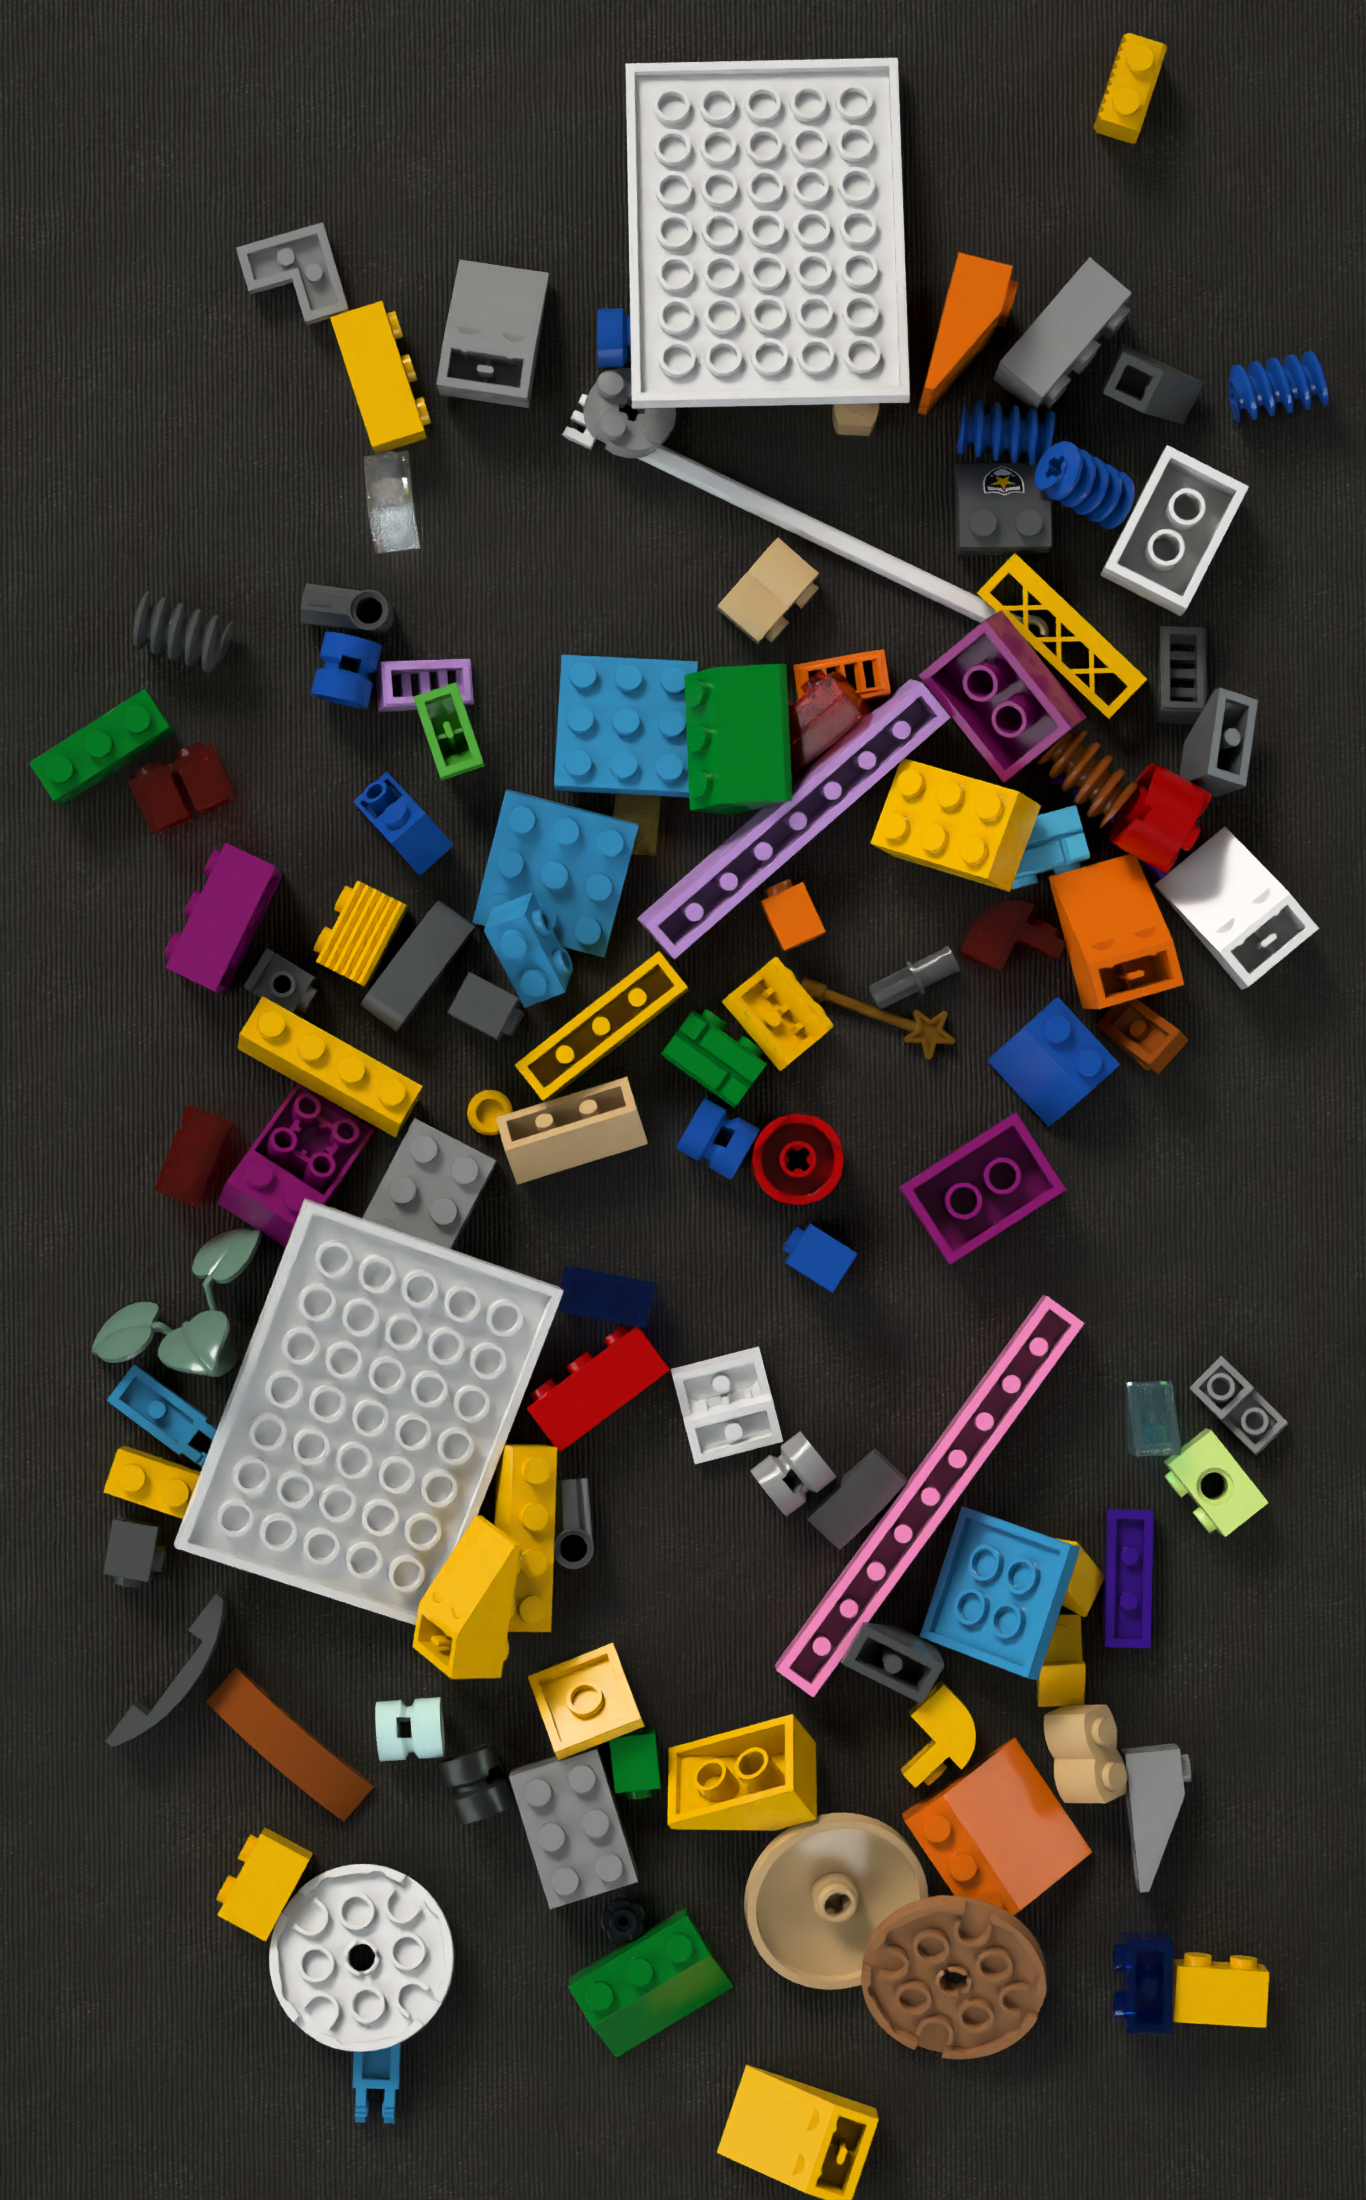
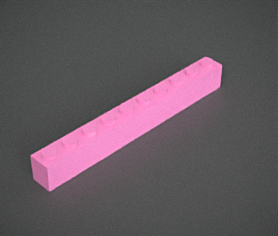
M1042 1295L776 1662V1671L814 1698L845 1655L862 1623L869 1622L1084 1325L1083 1321L1048 1296Z

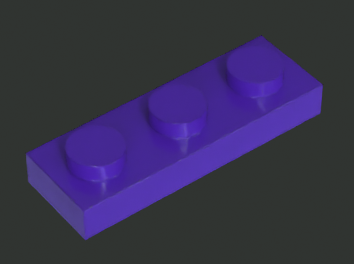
M1106 1508L1104 1647L1151 1648L1154 1510Z

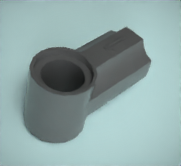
M306 583L302 594L300 608L302 624L362 631L369 635H381L389 630L395 619L394 608L391 602L382 594L372 589L359 591ZM371 601L380 602L382 605L380 619L373 624L363 623L361 610L364 605Z
M588 1478L556 1480L554 1556L558 1563L567 1569L582 1568L590 1562L594 1552ZM570 1535L582 1537L587 1545L585 1556L575 1562L565 1559L560 1551L562 1540Z

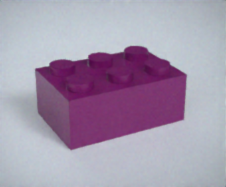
M1002 610L985 619L919 674V677L1004 783L1022 771L1087 718Z
M226 842L222 851L214 849L203 872L209 878L202 892L195 890L192 893L183 913L189 919L182 934L173 933L163 954V957L169 959L165 968L225 996L284 874L276 866Z
M1017 1112L1012 1113L897 1187L946 1264L949 1265L1066 1190Z

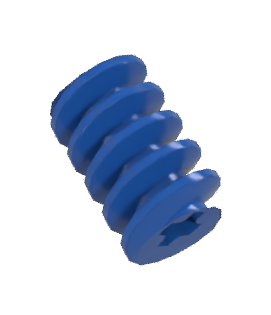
M1312 351L1303 352L1300 362L1294 354L1286 355L1283 360V366L1277 358H1270L1266 362L1265 370L1259 361L1250 362L1247 373L1240 364L1232 365L1228 381V397L1231 413L1236 423L1240 421L1241 409L1245 408L1251 420H1256L1259 406L1264 405L1269 417L1275 416L1277 402H1282L1287 413H1293L1294 400L1298 398L1305 410L1311 409L1312 396L1314 395L1318 396L1323 407L1328 405V387L1325 373Z
M976 399L970 411L967 410L966 403H964L957 442L958 455H963L971 443L974 445L976 458H981L989 446L992 448L994 461H999L1004 451L1009 450L1012 464H1017L1022 454L1027 453L1030 467H1035L1040 457L1051 447L1055 426V413L1048 411L1040 423L1035 408H1030L1022 420L1017 405H1012L1004 417L1000 402H994L988 413L984 411L982 399Z
M1059 442L1047 449L1035 471L1034 481L1037 489H1045L1050 499L1059 500L1063 506L1072 508L1079 515H1085L1091 522H1098L1104 529L1111 530L1119 526L1131 510L1135 496L1133 480L1126 473L1118 471L1112 465L1105 464L1100 458L1093 457L1089 452L1079 449L1072 442Z

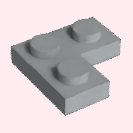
M323 222L236 247L250 295L293 282L306 325L327 320L332 316L349 311Z

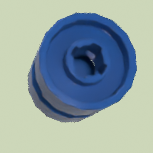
M598 308V368H623L627 361H631L630 315H627L623 308Z
M325 632L319 655L325 664L324 667L316 669L310 693L311 696L344 706L368 709L373 689V683L369 680L368 676L370 673L377 671L382 645L356 636ZM341 660L354 663V672L338 669Z
M704 1098L677 1144L676 1149L696 1161L704 1157L707 1158L710 1169L731 1180L760 1129L739 1117L733 1120L727 1119V1112L724 1108ZM718 1133L729 1141L726 1148L713 1143Z

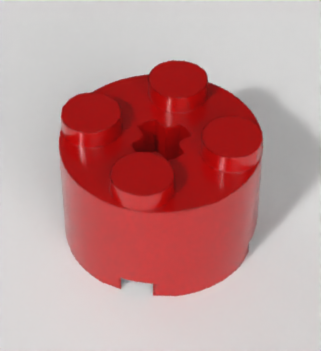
M1152 763L1135 781L1138 787L1129 804H1126L1117 813L1111 828L1110 841L1127 853L1167 873L1174 865L1180 848L1189 851L1196 842L1201 827L1196 825L1195 822L1206 810L1212 794L1172 771Z
M796 1113L784 1115L773 1120L760 1132L752 1149L751 1165L758 1185L769 1197L783 1204L799 1206L817 1202L835 1188L843 1171L844 1154L838 1135L826 1122L815 1116ZM791 1148L797 1152L804 1148L808 1152L805 1161L809 1166L805 1171L800 1168L790 1171L786 1167L790 1160L786 1155L788 1149Z

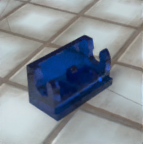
M565 1265L561 1289L564 1292L556 1311L647 1328L656 1282Z

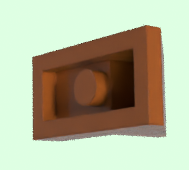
M1138 999L1113 1005L1096 1024L1105 1035L1145 1070L1152 1069L1157 1074L1165 1068L1189 1041L1179 1029Z

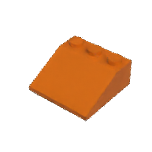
M958 253L917 413L926 415L989 343L996 326L1005 328L1018 286V282L1010 280L1013 266Z
M1015 1737L902 1813L904 1822L954 1896L980 1899L992 1903L1012 1915L1021 1911L1092 1853V1850Z

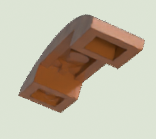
M236 1666L206 1702L230 1727L282 1774L331 1813L345 1821L373 1789L374 1785L341 1756L338 1758L271 1700L269 1693Z

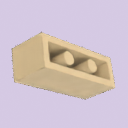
M627 1077L496 1117L504 1150L517 1185L648 1144Z

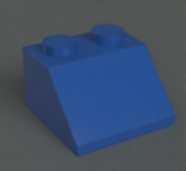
M1059 997L1053 999L987 1060L1048 1128L1120 1065Z

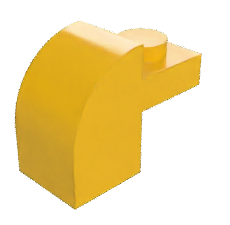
M940 1680L929 1691L923 1704L917 1702L909 1710L910 1716L932 1738L901 1768L903 1776L915 1788L922 1782L927 1786L932 1784L946 1770L947 1766L943 1762L948 1757L962 1770L970 1760L975 1747V1725L968 1709L957 1695Z

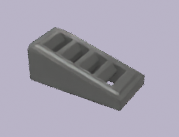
M1160 626L1157 722L1160 724L1194 725L1206 705L1205 628ZM1170 645H1195L1194 652L1170 651ZM1170 663L1194 664V669L1170 668ZM1170 682L1193 683V688L1170 687Z

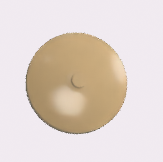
M823 1814L817 1816V1820L791 1826L779 1834L763 1850L755 1862L746 1884L744 1896L745 1918L748 1930L759 1954L771 1968L794 1983L815 1989L851 1988L862 1985L863 1957L868 1941L875 1929L897 1909L911 1902L929 1898L928 1886L923 1868L914 1850L889 1825L860 1814Z

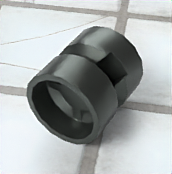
M493 1743L467 1749L438 1762L445 1787L453 1789L455 1792L450 1801L459 1825L493 1816L514 1806L507 1781L497 1776L502 1766Z

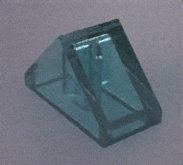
M1172 1381L1127 1382L1128 1453L1133 1456L1181 1455Z

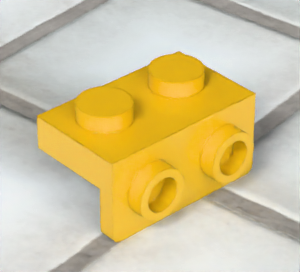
M777 957L770 960L722 1001L779 1071H782L833 1028V1023L826 1016L823 1008L810 997L796 980L793 972L785 967Z

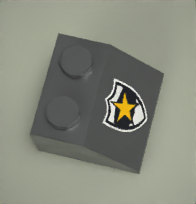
M970 463L955 465L957 555L1048 554L1052 546L1051 499L1047 496L1045 489L1040 490L1035 486L1034 478L1038 463L1035 467H1030L1029 463Z

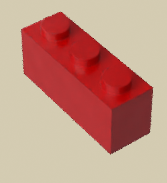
M624 1323L603 1339L608 1347L594 1358L588 1351L566 1367L571 1375L557 1385L550 1378L529 1394L534 1402L527 1407V1410L553 1445L557 1447L559 1453L670 1371L669 1366L638 1325L629 1330Z

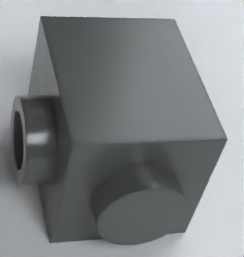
M125 1517L113 1519L103 1574L114 1576L113 1583L116 1585L140 1588L142 1581L149 1582L154 1579L155 1572L162 1573L167 1553V1546L160 1545L163 1524Z

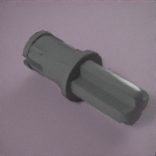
M945 946L943 949L913 964L910 961L905 962V968L871 984L869 989L875 1004L880 1009H884L916 992H919L921 995L924 994V988L953 973L960 972V968L950 948Z

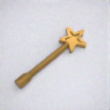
M806 977L803 978L801 986L813 1000L818 1002L825 1000L912 1032L904 1037L903 1041L905 1043H921L925 1059L927 1060L932 1058L936 1044L953 1045L955 1043V1039L942 1029L948 1015L946 1011L941 1012L930 1020L919 1010H915L913 1012L915 1021L828 990L825 984Z

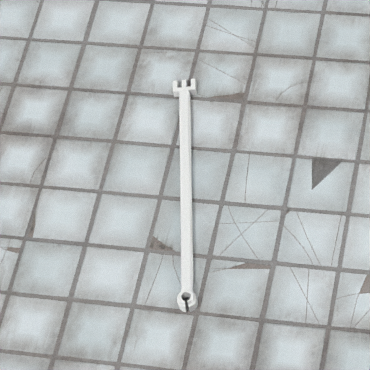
M582 394L578 401L583 407L588 396ZM574 410L570 419L586 427L583 413ZM566 427L562 434L565 438L590 450L596 439L600 440L596 434L593 438L587 427L584 433L574 428ZM663 445L657 447L655 452L650 455L638 458L977 622L982 623L985 619L997 613L982 598ZM1013 614L1023 624V617L1021 618ZM1029 615V625L1037 627L1040 637H1049V629L1044 620L1035 615ZM1027 642L1030 645V647L1034 650V652H1037V650L1029 642Z

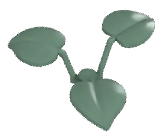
M250 1226L226 1231L205 1243L197 1253L193 1261L192 1271L197 1278L205 1279L203 1288L210 1311L199 1313L189 1322H184L182 1327L172 1330L164 1323L157 1322L161 1309L156 1303L137 1302L128 1305L116 1312L102 1326L93 1343L92 1354L109 1363L128 1361L148 1347L153 1339L154 1332H160L166 1335L158 1349V1356L164 1365L181 1372L208 1375L210 1377H219L229 1372L235 1366L238 1354L226 1339L229 1332V1320L224 1313L219 1311L213 1288L215 1282L220 1284L229 1283L247 1268L263 1236L261 1230Z

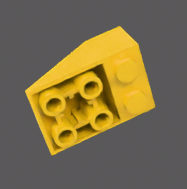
M475 1516L418 1606L413 1648L450 1679L501 1678L503 1662L507 1659L509 1653L507 1635L510 1618L514 1615L516 1608L514 1590L516 1576L522 1567L521 1545L483 1516Z
M746 2064L717 2153L821 2199L852 2200L879 2121L877 2109Z

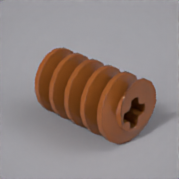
M1085 728L1072 734L1068 732L1037 764L1043 765L1050 761L1054 762L1049 772L1051 779L1063 774L1067 775L1061 789L1066 792L1078 787L1079 791L1074 799V803L1079 805L1091 800L1092 804L1087 812V816L1092 818L1103 813L1105 816L1099 827L1101 829L1133 798L1138 784L1132 782L1125 786L1120 785L1126 771L1121 768L1109 773L1107 770L1113 759L1110 755L1098 760L1094 758L1100 744L1095 742L1085 747L1082 745L1087 734Z

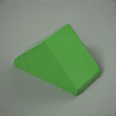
M457 682L413 697L441 781L485 766Z

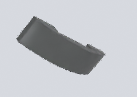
M219 1590L188 1631L203 1642L154 1708L150 1709L140 1700H137L107 1738L106 1743L114 1747L141 1735L163 1719L193 1688L206 1669L218 1644L227 1610L228 1595Z

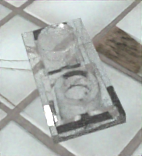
M383 451L376 455L363 456L367 509L375 554L421 548L409 451Z

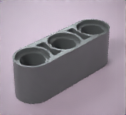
M438 900L366 994L360 1006L393 1031L399 1032L469 940L476 927L442 901Z

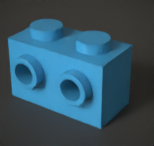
M531 892L493 907L484 932L524 1008L565 993L571 973L573 972L572 961L566 949L561 947L553 931L551 920L547 912L539 905L534 893Z

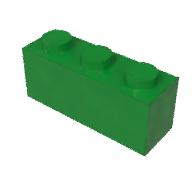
M144 688L35 758L29 764L52 800L58 805L63 806L176 732L152 695Z

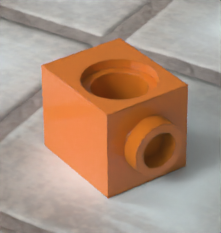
M788 879L765 890L768 898L762 900L760 904L783 953L825 934L826 931L803 882L793 886L791 880Z

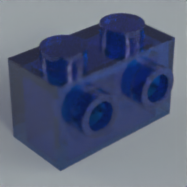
M1121 1931V1944L1113 1945L1114 1972H1121V1990L1113 1991V2018L1121 2019V2025L1126 2034H1173V1940L1167 1932Z

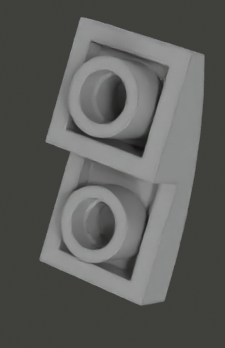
M1222 1356L1189 1387L1200 1401L1255 1456L1288 1425V1422Z

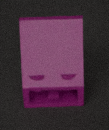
M297 1083L226 1181L217 1204L257 1230H261L263 1234L286 1248L304 1199L327 1206L375 1130L331 1101Z

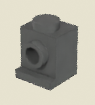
M268 948L264 951L243 986L261 998L263 996L295 1015L298 1010L306 1013L319 991L313 987L317 978ZM280 976H287L291 980V988L286 993H279L275 989V981Z

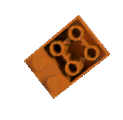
M1127 854L1049 876L1083 1009H1102L1184 985L1173 939L1137 857Z

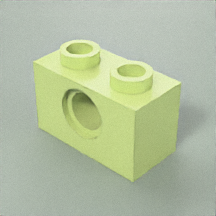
M1204 1429L1164 1461L1170 1470L1164 1477L1181 1498L1188 1493L1195 1501L1198 1508L1193 1511V1514L1209 1534L1217 1529L1221 1535L1226 1537L1269 1503L1210 1429ZM1209 1473H1219L1224 1482L1221 1493L1216 1497H1205L1201 1491L1202 1479Z

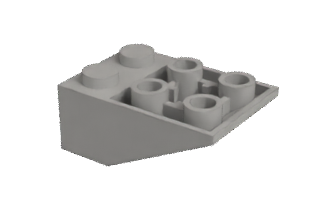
M459 260L436 383L439 395L529 408L549 273Z

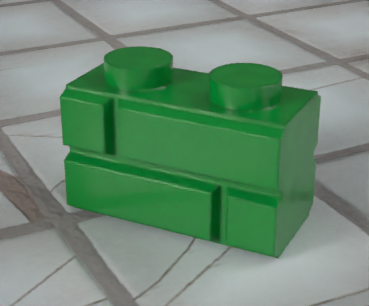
M705 1009L701 1015L693 1010L665 1047L661 1056L735 1109L767 1065V1063L760 1059L764 1052L745 1036H742L737 1042L723 1031L728 1024L709 1010Z

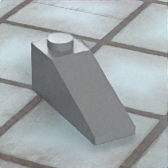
M1175 1743L1121 1749V1757L1127 1771V1792L1125 1795L1135 1886L1140 1893L1150 1891L1185 1796L1184 1782H1191L1188 1754L1181 1755L1180 1748Z

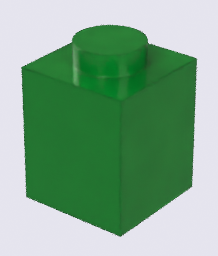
M655 1728L634 1730L609 1740L615 1793L625 1792V1799H643L653 1796L652 1789H661Z

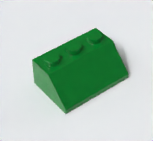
M763 664L713 667L684 675L690 811L734 815L792 801L787 665Z
M687 1907L645 1931L637 1940L627 1942L569 1977L568 1983L569 1990L590 2025L616 2058L734 1987Z

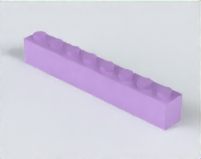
M909 679L792 782V801L762 808L642 913L637 920L661 948L675 960L951 717L922 682Z

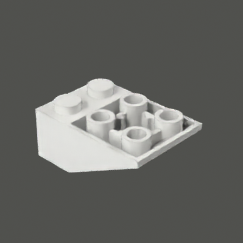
M1226 827L1217 832L1155 884L1156 888L1241 990L1252 985L1319 929L1294 897Z

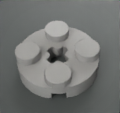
M631 368L604 371L591 388L584 403L583 415L587 430L593 438L596 434L606 444L605 449L614 455L624 458H641L650 455L666 441L674 428L676 408H636L640 414L637 415L635 421L628 420L627 414L620 412L619 408H624L625 405L632 406Z

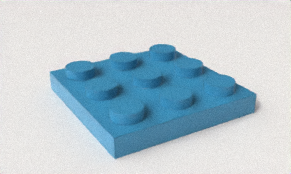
M562 655L554 791L689 798L684 675L697 672L698 661Z
M507 789L472 923L486 926L493 907L533 892L541 908L547 912L553 931L562 947L604 958L640 824Z
M962 1506L919 1637L1023 1677L1038 1680L1081 1547Z

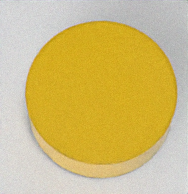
M485 1090L479 1092L471 1099L467 1109L469 1123L477 1132L493 1136L500 1134L496 1117L512 1113L513 1107L510 1100L501 1092Z

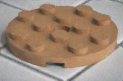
M938 1895L911 1902L891 1913L879 1924L871 1935L865 1949L861 1984L864 1999L872 2016L895 2040L913 2050L916 2049V2046H920L928 2050L942 2052V2058L973 2059L988 2056L1008 2048L1026 2035L1033 2027L1046 1996L1047 1968L1044 1955L1037 1940L1030 1930L1015 1916L992 1903L965 1896ZM948 1969L949 1972H957L963 1976L967 1975V1978L962 1983L954 1984L945 1981L942 1976L945 1974V1970Z

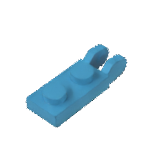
M133 1364L107 1401L178 1455L183 1453L203 1468L208 1454L191 1445L190 1442L199 1430L213 1441L218 1427L208 1422L209 1417L138 1364Z
M401 2043L375 2051H354L353 2088H356L355 2122L366 2123V2118L369 2116L368 2089H385L382 2117L384 2118V2123L395 2124L396 2089H399Z

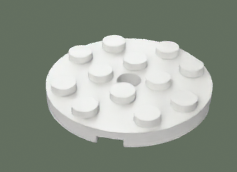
M372 1864L346 1865L326 1871L307 1882L290 1900L283 1913L281 1912L270 1943V1975L275 1994L289 2018L305 2033L320 2043L336 2049L357 2052L375 2051L407 2040L419 2032L436 2014L451 1984L455 1958L454 1943L448 1921L441 1907L433 1896L418 1882L399 1871ZM359 1944L369 1945L375 1953L373 1965L365 1971L354 1969L349 1960L351 1950Z

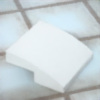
M759 1346L671 1369L695 1464L783 1442Z

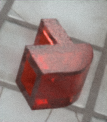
M1005 901L989 907L973 922L958 954L999 973L1015 942L1053 961L1059 959L1067 942L1058 938L1060 930L1041 920L1036 919L1034 925L1026 922L1034 905L1022 901Z

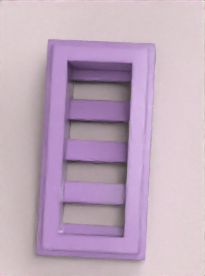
M446 659L380 662L377 671H375L378 711L417 710L414 696H412L410 674H418L420 695L431 691L429 673L436 672L438 688L448 685L447 671H455L456 682L464 705H473L471 660ZM399 675L400 697H393L392 676Z

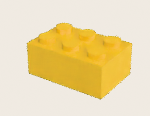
M904 758L900 761L870 844L893 857L1010 892L1041 805L1019 791Z

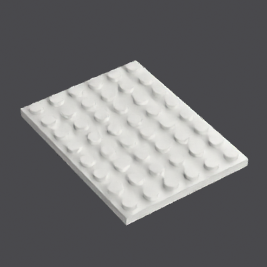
M898 58L625 64L632 408L909 403L910 383Z
M304 1199L174 1541L175 1547L204 1558L416 1625L419 1602L473 1518L479 1513L564 1290L550 1283Z

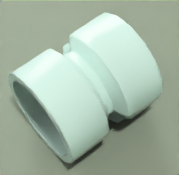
M441 1697L415 1699L412 1706H406L402 1700L376 1702V1739L380 1762L405 1760L409 1752H414L419 1759L445 1756L444 1718ZM411 1721L412 1738H401L400 1722Z

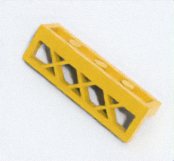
M1016 553L977 592L996 612L1002 610L1023 638L1108 719L1147 680L1140 671ZM1010 573L1023 586V605L1003 606L991 594V591ZM1028 591L1042 605H1028ZM1029 610L1050 611L1056 617V637H1036L1029 630ZM1010 611H1023V624ZM1061 623L1075 636L1061 637ZM1081 641L1089 649V669H1069L1062 662V642ZM1042 642H1056V655ZM1094 654L1108 668H1094ZM1095 673H1114L1127 685L1126 689L1109 706L1095 693ZM1076 674H1089L1090 688Z

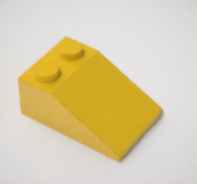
M794 1714L669 1748L667 1824L671 1829L776 1831L817 1820L816 1742Z

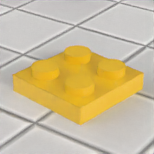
M613 1643L528 1676L558 1760L644 1727Z

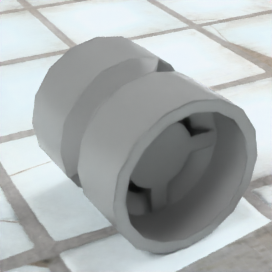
M801 1431L780 1446L781 1455L779 1457L769 1455L750 1470L755 1479L786 1517L806 1502V1493L809 1490L818 1493L836 1478V1475ZM792 1469L797 1477L786 1483L783 1478Z

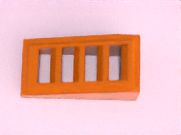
M884 649L793 665L800 711L889 698L891 695ZM872 664L875 687L866 688L863 665ZM847 667L854 668L857 688L855 691L848 692L845 668ZM835 669L838 694L830 695L827 670ZM817 672L821 697L812 698L808 673Z

